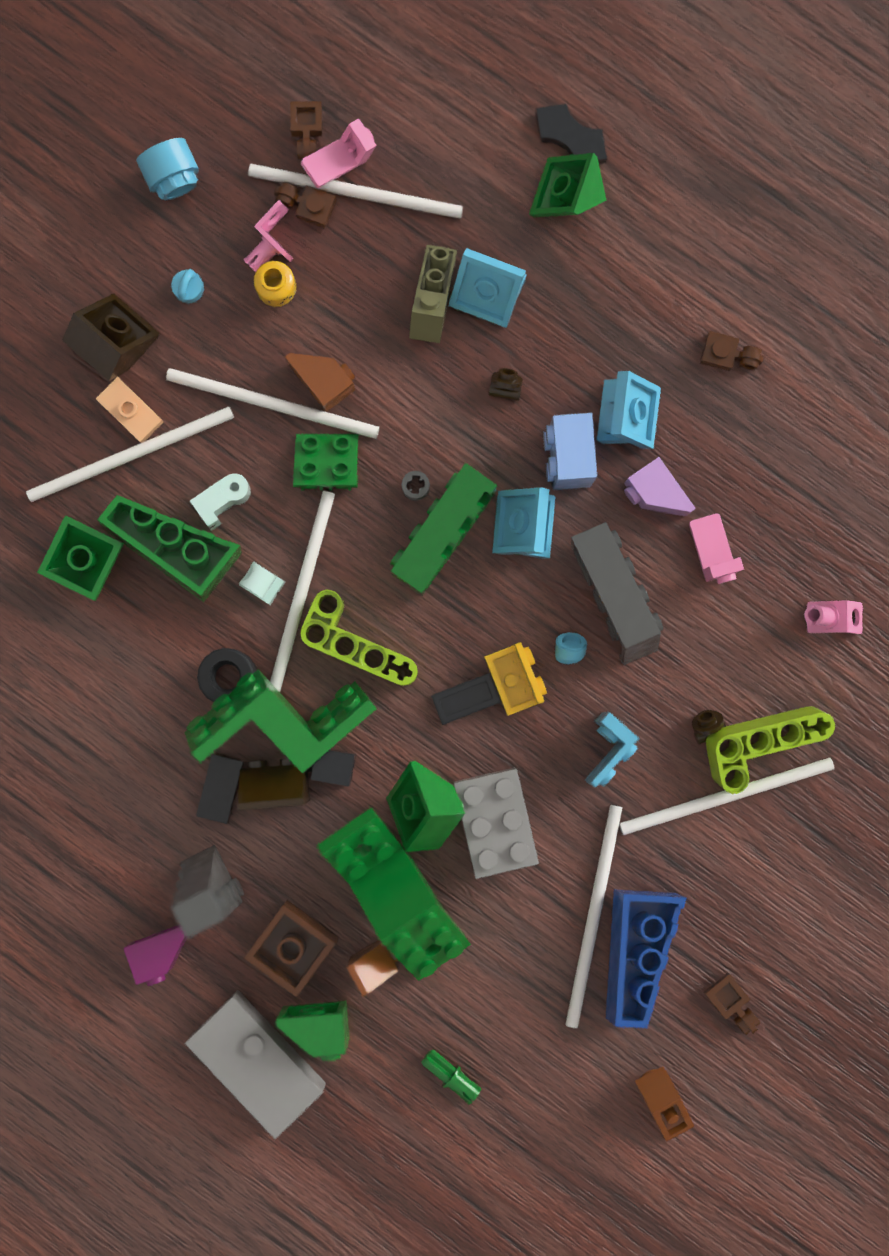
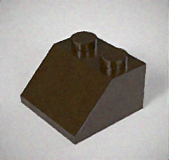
M113 293L73 313L62 341L104 378L111 381L127 372L157 340L160 333Z
M289 758L280 759V765L267 766V760L248 762V768L240 769L238 810L304 805L310 801L308 772L305 770L302 773Z

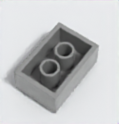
M514 767L454 781L456 792L464 806L465 815L462 817L476 879L539 864L517 768Z

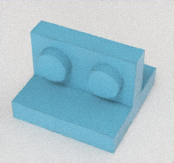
M466 248L448 306L507 327L515 302L523 287L526 270Z
M618 371L617 379L604 380L597 441L602 444L631 443L642 449H654L661 387L630 371Z
M541 487L498 491L492 553L550 558L556 496L549 495V489Z

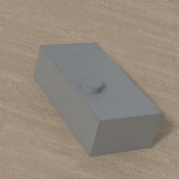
M239 990L219 1007L185 1042L192 1052L274 1139L290 1126L324 1091L326 1082Z

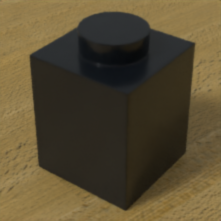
M330 749L307 769V772H312L311 780L349 787L352 781L356 754Z

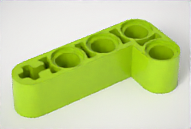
M323 590L316 595L301 628V639L306 645L397 685L407 686L416 680L418 669L412 659L337 627L343 613L344 603L336 592ZM326 597H333L337 600L336 610L329 614L323 613L320 607L322 600ZM313 626H321L325 632L324 638L318 643H312L308 638V632ZM343 638H349L354 643L353 651L349 655H340L337 651L338 642ZM373 650L380 651L383 654V663L377 668H371L366 663L367 654ZM389 656L395 657L392 663L399 667H402L404 663H408L409 670L413 672L412 676H405L403 680H399V674L392 669H389V675L383 674L382 672L388 666Z
M807 706L722 727L718 732L708 735L706 739V749L712 778L725 791L731 794L741 793L749 784L747 759L826 740L835 730L834 719L828 713L818 708ZM789 724V732L786 736L781 737L782 728ZM759 732L760 737L758 741L751 745V736ZM729 739V747L725 751L720 752L719 747L721 743ZM735 770L734 778L729 782H725L727 773Z

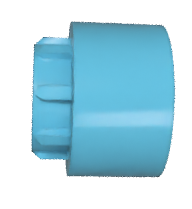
M174 138L156 144L145 150L136 159L149 190L157 192L159 198L163 200L180 197L197 186L198 179L196 174L199 168L184 138Z

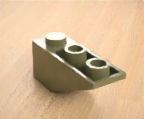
M432 245L426 246L411 313L409 338L440 343L457 250Z

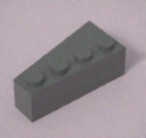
M605 522L572 536L571 548L589 586L594 585L595 587L592 593L601 613L607 612L609 616L606 617V623L609 628L607 630L612 641H620L622 653L619 657L624 666L658 651L661 637L660 631L663 630V625L656 612L651 613L647 605L650 600L646 589L642 584L638 586L633 577L636 571L629 557L624 558L619 549L622 547V542L616 530L610 531Z
M215 845L182 861L180 864L182 869L179 870L178 876L181 880L176 882L178 891L174 892L171 908L186 939L223 921L243 902L241 898L244 895L243 889L237 878H231Z

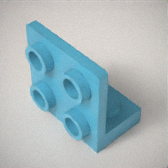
M602 712L594 721L600 726L596 731L604 739L613 744L617 742L585 779L589 785L595 788L600 784L605 786L616 773L613 769L614 766L621 760L626 762L638 748L634 744L639 738L610 712Z

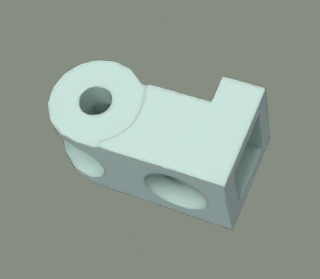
M229 474L191 499L190 502L212 531L222 524L217 516L233 505L245 503L251 495V488L242 475Z
M252 562L247 574L239 582L241 587L269 605L272 604L285 584L284 580L255 562Z

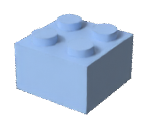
M592 413L553 415L550 425H546V432L543 433L544 450L550 451V457H548V463H546L547 482H552L553 490L591 487L597 478Z

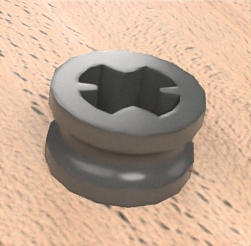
M411 471L402 479V490L408 499L413 501L422 500L429 493V479L421 471ZM413 478H419V483L424 482L425 487L419 489L418 494H413L412 488L407 489V484H411Z

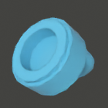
M192 269L180 271L172 279V291L181 302L194 303L203 295V281Z
M567 632L556 638L555 658L558 662L573 664L584 658L587 650V641L583 636Z

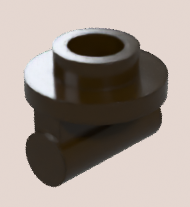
M501 368L498 372H494L488 396L519 401L523 379L518 375V372L509 368Z
M704 710L694 717L692 727L697 743L699 745L705 743L708 735L718 732L722 727H726L721 713Z

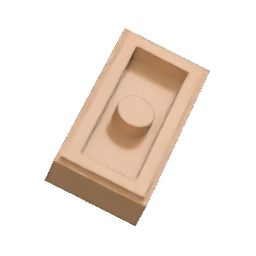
M119 377L96 398L141 443L145 442L164 423Z

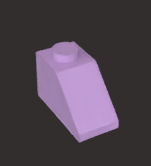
M660 457L640 469L624 482L627 487L624 491L628 499L634 505L638 503L642 509L686 516L696 509Z

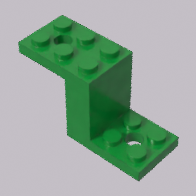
M257 669L253 674L247 673L238 681L237 688L230 694H223L217 698L212 704V709L203 717L199 715L188 724L185 736L191 754L201 763L252 719L303 773L377 708L363 689L354 681L351 685L348 684L340 688L335 694V698L328 705L317 708L312 713L311 719L306 722L261 671Z
M372 807L317 845L321 855L350 885L380 941L418 981L432 975L438 967L448 960L459 956L465 948L471 945L466 935L440 905L410 853L405 852L404 846Z

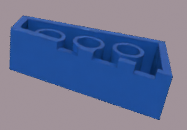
M614 889L606 1019L615 1027H648L660 988L658 986L659 980L668 962L669 957L667 954L672 938L676 935L678 929L677 921L681 908L684 909L686 897L677 893Z

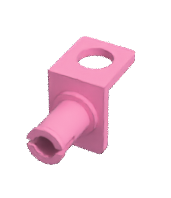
M277 201L254 226L262 234L261 238L263 240L243 260L255 272L262 264L269 262L276 253L278 255L282 254L289 261L293 259L268 233L288 212V209L280 201Z
M848 600L807 603L804 617L807 622L808 633L862 634V603ZM853 610H854V613H855V623H854V625H853V622H852V612H853Z

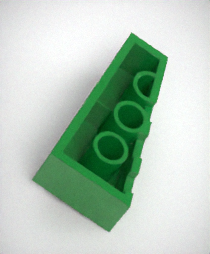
M467 463L464 464L459 473L455 472L445 486L447 490L441 499L436 498L427 511L429 516L424 524L418 523L408 537L411 542L406 550L400 549L390 562V565L393 566L391 574L421 596H423L495 495L497 485Z
M119 495L113 499L97 519L105 531L124 543V545L202 602H205L242 554L239 544L218 538L212 533L204 530L201 531L185 524L183 521L156 512V510Z

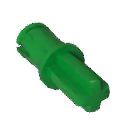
M435 1050L427 1052L422 1060V1065L443 1082L442 1086L444 1088L449 1087L470 1105L472 1100L474 1101L478 1097L481 1087L466 1077L460 1071V1066L456 1065L454 1067Z

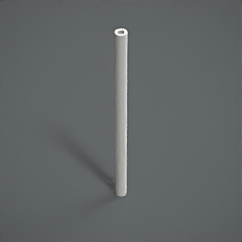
M250 164L249 166L250 177L280 183L286 182L305 188L307 185L320 191L461 219L463 206L335 180L317 188L310 177L305 174Z
M169 368L167 371V381L377 439L378 426Z
M226 407L27 490V496L31 502L37 501L233 419L234 415L231 408Z
M323 491L270 679L272 685L279 692L281 691L335 496L334 493Z
M829 757L749 782L747 788L738 794H731L724 790L619 823L622 835H627L834 770V764Z
M610 805L565 1024L571 1028H578L623 808L615 805Z

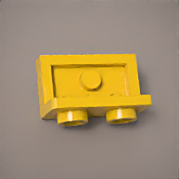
M520 642L484 657L507 716L545 702L543 695L547 694V690L541 676L536 678L534 676L531 666L535 664V660L529 646L523 648Z

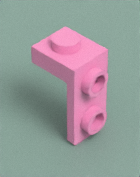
M357 119L347 126L340 139L303 158L301 165L314 185L320 188L365 163L377 145L370 130L363 126L360 119Z
M716 513L690 521L689 527L706 582L716 579L718 584L737 579L735 574L744 570L740 557L736 559L732 557L720 515Z

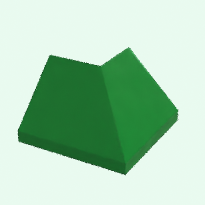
M594 153L548 157L529 215L532 217L579 215L607 201L598 157Z
M65 515L37 573L96 601L124 543Z

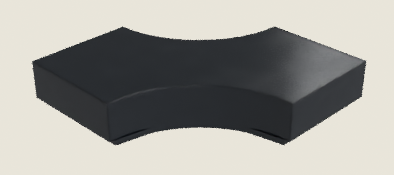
M567 104L536 108L540 142L556 144L565 149L569 155L594 153L598 157L599 164L606 163L607 155L602 129H592L578 123L570 114Z

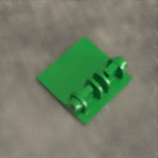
M296 434L293 487H301V491L317 489L318 487H320V491H323L324 487H329V491H333V487H336V489H348V491H352V488H358V434Z

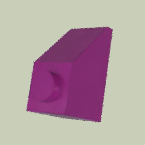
M180 924L131 942L123 948L136 985L146 982L147 986H152L166 979L165 974L174 967L186 941Z

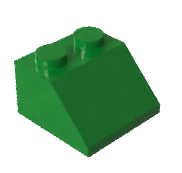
M416 761L409 762L386 798L405 852L440 849L465 815L463 803L459 799L455 787Z
M347 1000L283 1006L276 1018V1026L310 1056H321L322 1061L340 1059L341 1054H346L350 1040Z

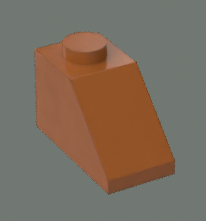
M289 353L285 356L289 367L325 412H328L355 391L352 380L356 377L345 363L340 366L334 358Z
M378 940L350 956L346 968L361 995L365 996L399 970L397 962L399 960Z
M664 1066L645 1072L641 1078L635 1081L666 1142L694 1127L687 1109Z

